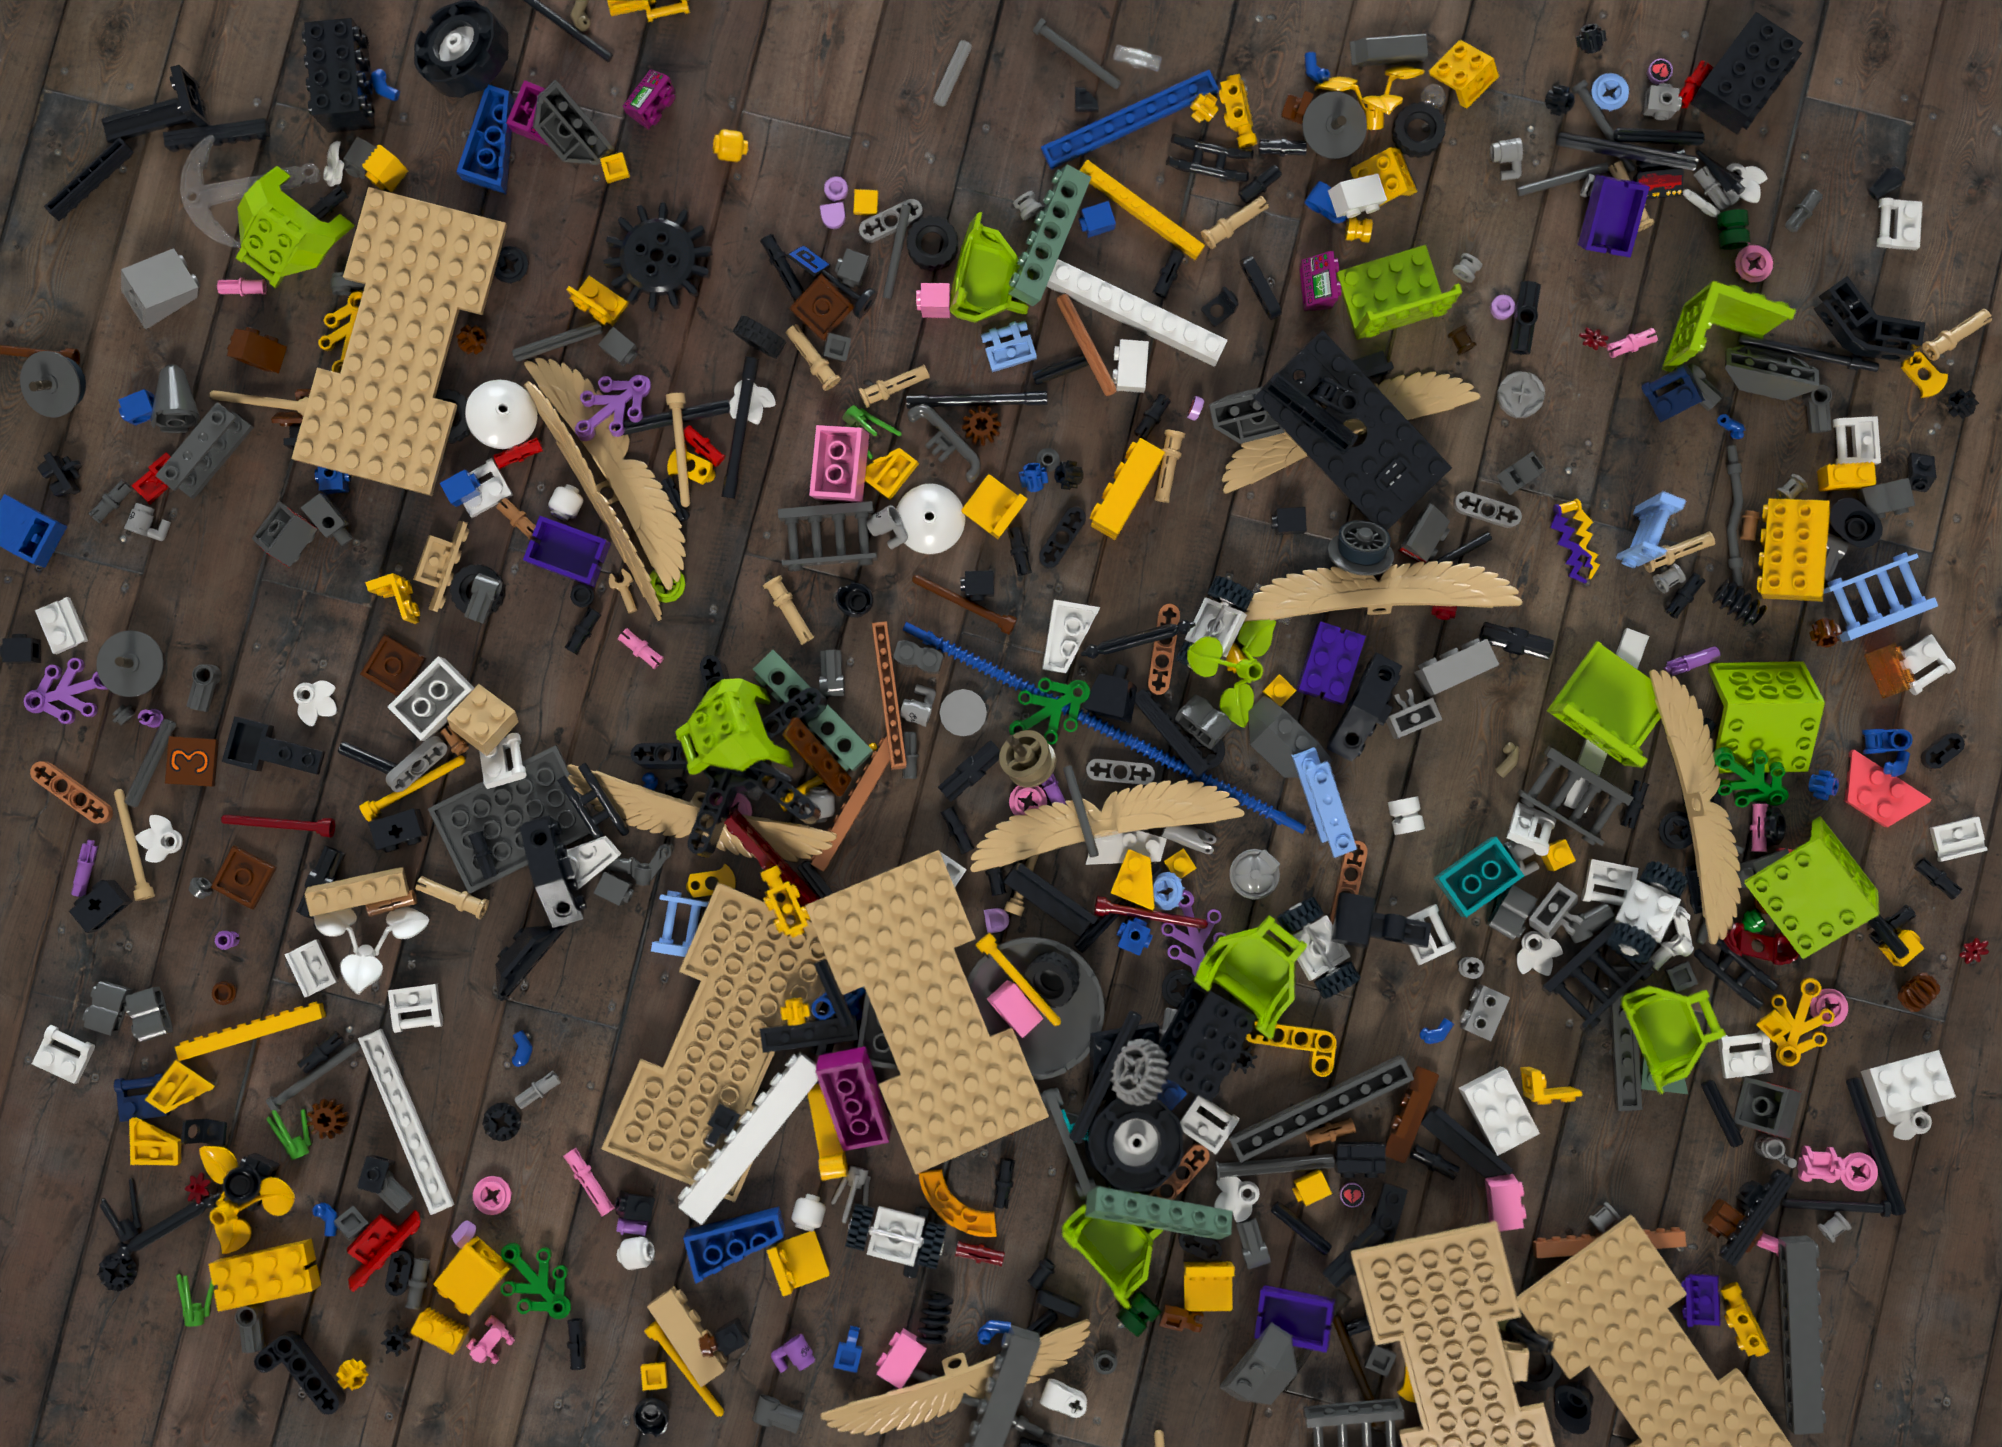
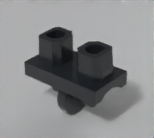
M51 452L45 454L44 458L46 460L37 469L46 479L56 475L58 480L49 485L52 493L57 497L68 493L74 495L79 493L81 490L74 480L81 477L78 473V470L82 467L80 461H71L68 456L61 460L58 455L53 456Z

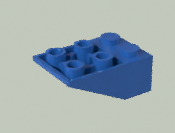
M4 494L0 501V546L34 565L46 568L67 526Z

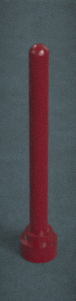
M223 815L221 817L223 824L316 831L321 837H333L336 827L335 820L332 818H323L317 822L237 815Z
M1097 896L1094 915L1104 916V914L1115 913L1200 929L1208 927V922L1204 919L1113 904L1106 897Z

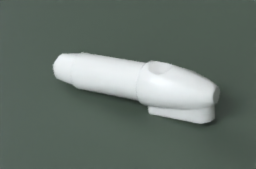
M1689 189L1683 190V195L1687 200L1700 208L1705 214L1717 218L1716 215L1720 211L1711 203L1705 201Z

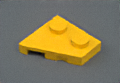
M898 448L887 456L880 457L874 460V463L866 466L865 482L891 500L919 463L901 448Z
M1128 849L1110 893L1154 910L1151 858Z
M175 1060L145 1098V1101L166 1114L178 1106L193 1100L195 1097L212 1090L215 1086Z
M132 1117L129 1120L130 1165H179L182 1163L181 1139L137 1117Z

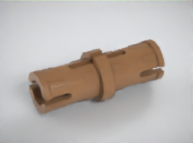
M507 497L502 499L501 501L508 508L506 509L499 502L496 509L511 521L510 524L513 527H517L529 540H533L535 537L532 536L533 533L529 529L534 532L536 525L526 517L527 514L524 511L518 510Z
M410 890L407 896L366 904V910L369 917H373L388 911H395L398 908L417 904V897L414 890Z
M1352 1118L1335 1124L1327 1123L1325 1127L1307 1131L1305 1134L1309 1146L1312 1147L1329 1140L1334 1142L1336 1138L1356 1133Z

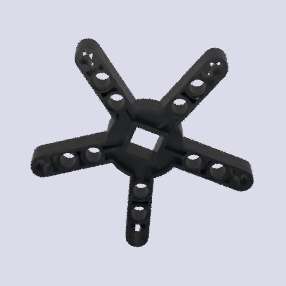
M707 655L701 660L700 671L706 693L721 680L730 679L726 665L716 656ZM812 687L803 690L762 719L768 738L774 745H777L785 739L783 733L792 720L790 715L793 711L799 710L796 718H799L805 725L826 709L827 699L816 688ZM779 724L778 730L771 733L772 726ZM640 743L631 750L633 762L644 769H687L688 761L686 760L681 743ZM692 743V746H693V749H694V752H695V755H696V758H697V757L699 756V754H698V752H696L695 747H694V744ZM671 751L670 758L664 761L665 754ZM764 759V760H763V761L766 762L767 764L772 765V761H771V760H769V759ZM710 765L703 770L705 776L710 780V784L688 838L687 846L690 852L701 858H708L713 855L725 825L724 821L729 815L737 792L748 791L756 786L807 824L816 823L821 816V810L817 804L781 778L750 768L740 771ZM775 778V785L772 788H767L768 782ZM793 792V799L790 802H785L786 795ZM722 795V802L715 806L716 798ZM801 804L810 810L809 814H806L799 808ZM710 818H714L713 825L707 828V821ZM700 843H701V844H704L703 848H702V847H699V848H698V846H699Z

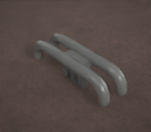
M917 405L908 411L907 415L910 422H915L919 418H926L939 431L925 447L930 449L936 443L937 447L931 453L936 456L940 451H943L944 453L938 458L941 463L957 450L971 465V468L966 473V480L969 483H973L978 478L981 470L980 459L977 454L931 407Z

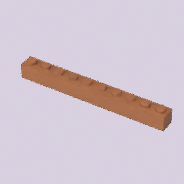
M887 621L872 623L891 770L904 769L907 765Z
M887 736L879 742L880 748L872 754L871 758L873 760L865 766L863 777L860 776L856 781L857 787L849 793L850 799L842 805L841 809L843 811L835 817L833 828L830 827L828 829L829 832L837 834L835 840L828 841L833 843L832 847L823 850V853L820 855H813L811 861H813L811 865L823 872L826 871L890 762Z
M1671 1227V1230L1657 1228L1656 1231L1643 1229L1656 1249L1686 1247L1685 1231L1681 1230L1680 1227ZM1596 1233V1236L1582 1234L1581 1237L1568 1235L1566 1238L1554 1236L1551 1237L1552 1239L1547 1240L1546 1238H1537V1240L1532 1241L1533 1254L1536 1258L1574 1256L1603 1234Z

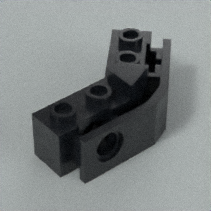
M1848 276L1819 295L1818 297L1822 303L1813 308L1839 344L1854 355L1904 362L1913 357L1914 350L1923 344L1926 322L1877 315Z
M1377 652L1372 656L1350 703L1327 742L1326 749L1351 762L1361 755L1366 744L1364 743L1367 737H1371L1376 729L1377 724L1375 723L1384 726L1393 708L1388 703L1392 697L1391 691L1395 688L1401 677L1399 673L1402 665ZM1353 732L1356 733L1358 736L1351 737L1348 735V733Z
M548 815L522 823L520 831L530 874L552 927L563 926L584 919V909H587L586 900L577 891L576 865L570 857H567V849L564 843H561L560 835H562V828L559 821L554 820Z

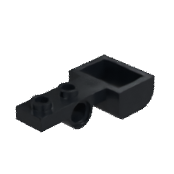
M234 716L222 762L254 771H262L264 761L319 775L325 755L324 751L271 738L274 729L273 725Z
M1351 893L1338 894L1330 942L1366 948L1369 943V937L1423 948L1428 947L1432 923L1407 919V917L1398 914L1373 912L1375 898Z
M1383 1182L1377 1206L1373 1209L1370 1224L1374 1221L1389 1238L1383 1244L1394 1242L1408 1190ZM1354 1235L1353 1238H1352V1242H1353L1358 1236H1355V1235Z

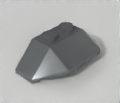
M554 80L538 95L532 127L563 162L599 165L601 163L600 158L607 157L615 150L557 80Z
M1749 345L1727 348L1725 351V369L1741 391L1785 401L1817 390L1820 386L1819 370L1815 367H1810L1807 363L1793 355Z
M1263 387L1228 395L1209 404L1213 428L1240 444L1285 433L1253 399Z
M1266 695L1248 712L1250 746L1284 778H1299L1292 755L1314 747L1316 749L1321 764L1324 762L1330 764L1333 761L1313 736L1289 713Z
M1270 1323L1220 1384L1219 1388L1239 1401L1271 1405L1296 1376L1298 1371L1292 1345V1336L1273 1323Z

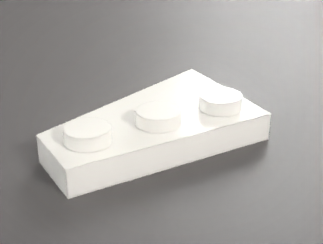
M1053 600L1042 670L1064 674L1067 672L1100 607Z
M1142 831L1097 838L1095 843L1099 855L1090 858L1088 853L1085 865L1123 863L1128 849L1150 857L1151 862H1160L1167 839Z
M606 836L567 849V857H570L576 865L578 889L621 855L620 851Z

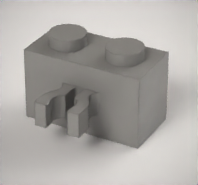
M1411 689L1405 691L1408 696L1406 701L1409 707H1407L1405 701L1400 699L1399 694L1394 695L1393 698L1401 707V711L1388 716L1386 720L1393 739L1400 738L1442 720L1434 699L1431 698L1414 704L1413 692Z
M1557 882L1529 918L1530 927L1549 940L1561 925L1567 933L1573 936L1575 930L1569 926V922L1565 919L1570 922H1577L1580 926L1583 923L1582 918L1570 914L1578 904V895Z

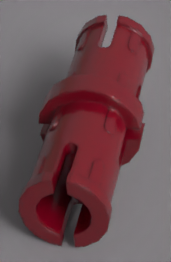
M958 1241L955 1253L956 1257L976 1260L975 1263L978 1264L985 1262L998 1265L999 1267H1002L1005 1251L985 1248L983 1244L977 1246Z

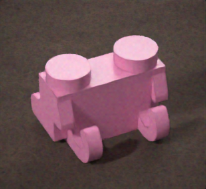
M1810 1146L1802 1147V1157H1799L1797 1166L1799 1171L1798 1177L1802 1181L1809 1182L1815 1178L1823 1179L1828 1183H1834L1840 1179L1841 1175H1845L1846 1168L1842 1158L1837 1157L1833 1147H1827L1825 1152H1813Z
M493 1315L485 1322L486 1326L490 1327L491 1324L493 1326L480 1342L475 1345L477 1341L472 1338L466 1345L471 1351L472 1359L479 1363H484L487 1360L486 1356L492 1359L491 1362L493 1364L499 1361V1357L491 1350L501 1337L507 1340L506 1343L508 1345H512L515 1341L509 1334V1331L505 1329L506 1325Z

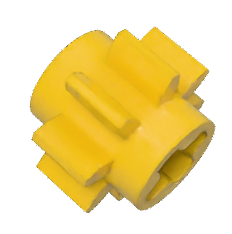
M1210 92L1205 96L1200 93L1190 105V108L1193 110L1191 117L1199 123L1204 119L1209 122L1219 109L1216 106L1218 99Z
M803 998L785 1000V1006L780 1007L782 1020H787L788 1025L806 1023L805 1017L810 1016L808 1003L803 1004Z
M354 1358L345 1361L339 1367L338 1373H336V1376L339 1378L338 1383L343 1389L349 1387L351 1391L360 1388L366 1382V1377L369 1375L365 1370L367 1366L362 1360L356 1362Z

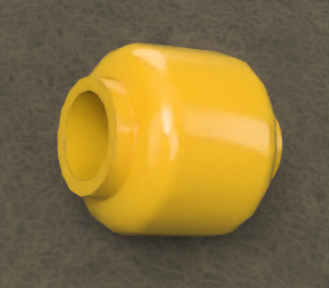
M723 129L718 135L715 134L713 153L717 154L719 160L738 162L741 160L742 155H747L748 141L744 140L743 134L740 131Z

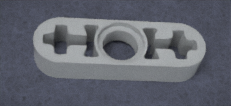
M908 199L864 220L859 227L861 238L865 242L873 243L896 232L898 222L895 226L888 227L884 220L887 216L894 215L899 221L900 214L898 211L901 210L902 204L912 206L913 209L918 208L915 216H912L910 213L907 226L919 221L923 215L922 205L915 199ZM880 220L884 231L881 232L879 227L874 230L873 236H870L869 233L864 234L867 226H870L872 229L878 227L877 221Z
M1467 491L1458 494L1453 501L1454 509L1458 513L1505 528H1512L1518 525L1522 518L1521 511L1516 506ZM1467 497V502L1471 504L1477 503V500L1480 501L1476 506V513L1473 512L1475 508L1473 506H1467L1465 509L1462 508L1463 505L1459 500ZM1488 503L1492 505L1494 512L1491 516L1483 515L1481 512L1483 504ZM1499 507L1502 508L1500 513L1507 514L1510 511H1512V516L1516 517L1515 520H1512L1509 523L1507 522L1508 518L1500 515L1498 519H1495V517L1499 513Z
M438 736L428 738L387 774L386 783L394 792L404 791L446 754L447 745ZM421 760V763L417 767L412 768V765L416 761Z
M1093 759L1086 767L1088 777L1096 781L1147 785L1155 777L1153 767L1145 763ZM1095 763H1099L1100 768L1107 769V763L1112 764L1109 771L1111 778H1105L1107 773L1103 772L1099 773L1097 777L1094 776V772L1090 771V767H1094ZM1118 765H1123L1127 769V775L1123 779H1118L1114 776V768ZM1130 766H1135L1134 771L1137 772L1142 771L1143 767L1146 768V771L1150 773V777H1146L1145 781H1141L1140 776L1134 775V781L1129 780L1131 776Z

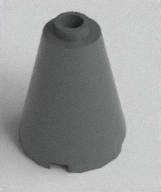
M172 364L166 365L160 370L150 418L153 428H155V425L159 426L160 431L166 433L188 432V427L194 426L196 428L201 422L185 371L179 368V366Z

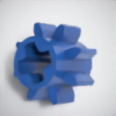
M1039 463L1026 464L1023 467L1024 472H1019L1021 487H1026L1029 492H1038L1044 488V483L1049 482L1046 467L1041 468Z
M1819 770V775L1813 774L1811 776L1809 791L1814 792L1813 796L1816 799L1828 800L1829 795L1835 796L1838 792L1839 780L1834 778V774L1831 771Z

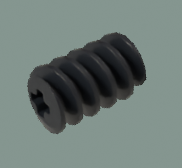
M1730 578L1726 579L1715 592L1712 603L1714 604L1719 600L1722 601L1719 609L1728 606L1727 615L1736 612L1735 621L1744 618L1743 627L1748 624L1753 626L1764 615L1767 606H1760L1758 599L1752 601V594L1744 595V588L1737 589L1738 584L1736 582L1729 584Z
M926 1290L925 1293L929 1294L931 1298L924 1299L923 1302L928 1304L929 1308L921 1310L927 1317L920 1318L919 1321L924 1323L925 1327L918 1328V1331L924 1335L923 1337H916V1340L925 1344H942L946 1342V1337L943 1334L948 1333V1327L945 1324L950 1323V1318L947 1315L952 1313V1308L948 1305H952L954 1299L943 1292Z

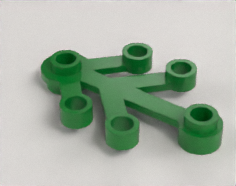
M1047 677L1040 679L1038 682L1039 690L1042 692L1053 690L1064 693L1065 695L1059 699L1032 694L1028 690L1021 691L1018 695V700L1021 704L1028 705L1031 703L1045 707L1024 721H1013L1009 727L1010 735L1015 734V726H1021L1023 731L1028 730L1051 715L1048 731L1044 734V738L1048 744H1055L1058 740L1057 730L1062 707L1070 702L1069 717L1064 721V728L1068 732H1074L1078 727L1077 717L1080 703L1085 702L1090 695L1088 684L1082 680H1074L1068 685L1051 681ZM1042 681H1048L1050 687L1043 689L1041 687ZM1075 688L1082 689L1083 693L1081 696L1074 694ZM1027 693L1030 696V700L1024 702L1021 699V695ZM1069 720L1075 722L1073 729L1068 728L1066 725ZM1053 733L1055 740L1048 741L1047 734Z
M1720 747L1715 750L1713 754L1715 764L1722 769L1729 768L1744 779L1733 781L1727 779L1720 780L1718 788L1720 795L1726 796L1732 790L1757 788L1762 791L1754 793L1737 792L1734 795V801L1738 807H1746L1750 802L1766 801L1769 805L1778 806L1787 801L1789 793L1782 785L1785 768L1781 762H1774L1769 766L1772 781L1771 784H1768L1764 781L1765 764L1768 762L1767 753L1764 750H1756L1752 754L1754 773L1735 761L1733 751L1730 748Z
M508 1243L501 1250L503 1261L513 1263L530 1283H515L512 1280H507L501 1285V1293L504 1296H511L513 1293L541 1294L546 1301H531L529 1298H523L517 1303L518 1312L527 1314L529 1311H547L554 1319L565 1318L571 1311V1302L565 1296V1278L568 1275V1269L564 1265H558L554 1268L552 1276L556 1280L554 1294L548 1287L549 1260L552 1257V1252L549 1248L543 1247L536 1254V1259L539 1261V1275H537L521 1257L522 1249L517 1243ZM507 1250L514 1252L513 1258L507 1256ZM541 1251L547 1252V1259L541 1258ZM557 1269L564 1271L563 1277L557 1276ZM506 1284H510L512 1286V1292H507L505 1290ZM522 1302L528 1304L529 1308L527 1310L521 1308ZM556 1303L562 1305V1311L555 1309Z

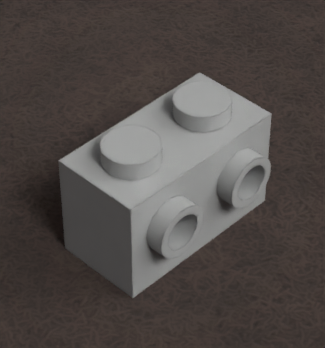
M1479 984L1470 994L1469 1000L1471 1003L1468 1010L1465 1009L1461 1014L1459 1022L1462 1024L1460 1028L1491 1041L1510 997Z

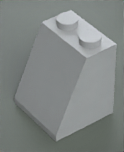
M174 248L121 269V291L145 329L198 298L199 282L194 274L190 275L184 257L182 255L178 256Z

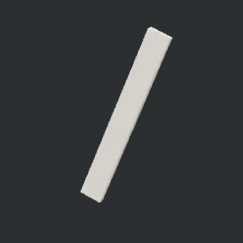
M1626 628L1616 655L1638 669L1649 636ZM1585 738L1577 763L1600 775L1607 753ZM1582 777L1579 781L1576 780L1563 800L1562 805L1575 809L1589 788L1587 786L1589 781Z
M383 1029L358 1038L430 1215L455 1205Z

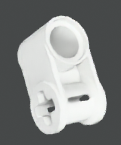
M1052 1378L1048 1379L1039 1402L1049 1409L1062 1412L1074 1418L1084 1415L1087 1408L1086 1395L1082 1391L1067 1386L1063 1382ZM1079 1400L1080 1405H1077L1076 1408L1072 1407V1403Z

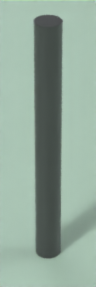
M1607 162L1517 187L1516 193L1518 197L1587 178L1588 174L1598 175L1608 172L1609 167Z
M902 204L883 298L892 299L911 210L909 205Z
M1066 766L1063 768L1089 856L1093 858L1098 856L1099 852L1072 766Z

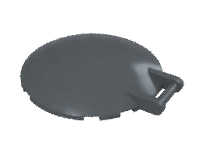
M1027 937L997 946L998 950L1023 978L1025 977V971L1038 955H1043L1046 952H1055L1065 956L1077 968V973L1080 977L1077 991L1067 1004L1065 1003L1062 1007L1051 1008L1061 1019L1060 1025L1054 1026L1039 1011V1014L1044 1018L1023 1038L1015 1034L1034 1080L1048 1079L1061 1075L1087 1057L1090 1053V1033L1100 1032L1102 1029L1104 998L1097 976L1078 953L1064 944L1053 940ZM985 954L970 972L967 982L989 1036L1010 1027L988 1002L987 998L1006 980L1015 982L990 954ZM1050 970L1042 972L1041 980L1047 987L1053 990H1058L1062 987L1063 982L1058 974Z

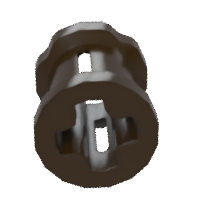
M1466 325L1453 330L1447 335L1448 338H1452L1457 347L1458 356L1477 346L1476 342L1471 340L1466 331L1468 328Z

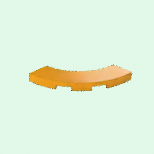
M942 1169L925 1170L918 1173L926 1200L941 1219L950 1226L970 1235L997 1237L994 1211L975 1210L960 1202L949 1190Z

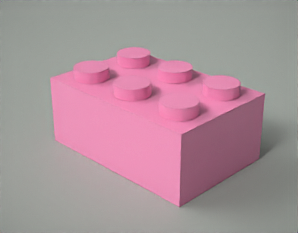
M816 425L809 496L822 501L863 502L869 433L866 430L856 427Z

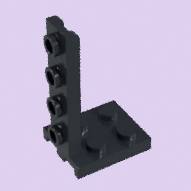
M180 65L170 67L172 72L170 82L173 89L177 91L178 97L102 118L101 121L107 142L109 144L114 143L119 137L125 140L190 121L194 122L198 127L210 126L204 112L206 110L205 103L201 100L198 90L200 84Z

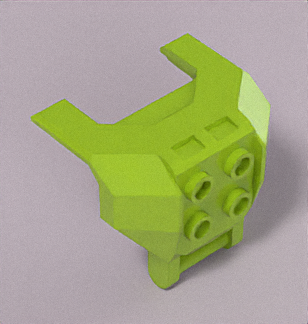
M278 166L257 180L244 194L237 207L241 248L236 259L241 263L245 262L270 281L269 284L274 288H277L287 275L317 268L331 247L355 226L341 214L329 223L322 222L283 193L280 186L290 180L291 176Z
M979 212L970 222L961 247L951 290L949 310L955 317L974 323L1005 310L1027 314L1029 308L1027 303L1019 299L1018 302L1011 301L1012 296L1008 294L1011 289L1009 281L1013 273H1017L1020 267L1017 264L1019 259L998 230L985 227L980 223L982 212ZM1027 271L1028 277L1033 280V273Z
M735 678L723 679L707 691L687 723L675 731L677 739L681 741L688 761L687 769L689 774H698L710 765L743 771L756 761L764 759L793 768L789 751L771 742L755 702L770 704L766 689L746 680ZM690 737L692 738V741H693V744H694V747H695L696 752H698V754H699V756H698L697 758H696V755H695V752H694V749H693V746H692Z
M1270 915L1266 917L1258 928L1220 937L1201 961L1194 980L1207 991L1211 988L1212 983L1222 986L1255 1013L1258 1018L1256 1029L1267 1038L1272 1039L1277 1021L1295 999L1296 960L1304 952L1308 944L1302 940L1298 941L1275 923V919ZM1269 929L1272 933H1274L1285 943L1291 946L1293 950L1291 952L1287 951L1285 947H1283L1280 943L1274 940L1271 936L1265 934L1267 930Z
M1648 985L1621 997L1624 1011L1656 1088L1661 1094L1664 1093L1663 1086L1688 1077L1707 1043L1726 1036L1724 1029L1720 1028L1708 1000L1710 996L1707 990L1684 996ZM1699 1002L1711 1032L1704 1035L1691 1007V1004Z
M1082 1205L1062 1225V1236L1073 1249L1076 1247L1087 1258L1113 1290L1114 1296L1125 1308H1129V1296L1148 1278L1153 1240L1164 1230L1152 1228L1147 1232L1143 1226L1086 1217V1205Z

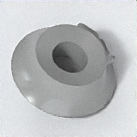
M1266 849L1246 850L1240 853L1232 862L1230 867L1231 884L1245 898H1264L1270 895L1277 887L1280 878L1279 866L1281 864Z

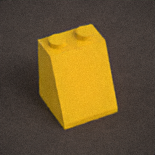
M476 1236L463 1246L435 1281L434 1285L442 1297L450 1298L455 1303L454 1306L462 1314L467 1313L470 1316L511 1270L512 1266L503 1261L500 1255Z

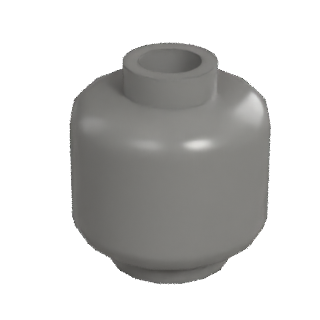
M811 787L805 796L817 804L821 810V816L817 822H826L827 818L835 813V795L829 791L828 787ZM804 806V812L809 814L810 810Z

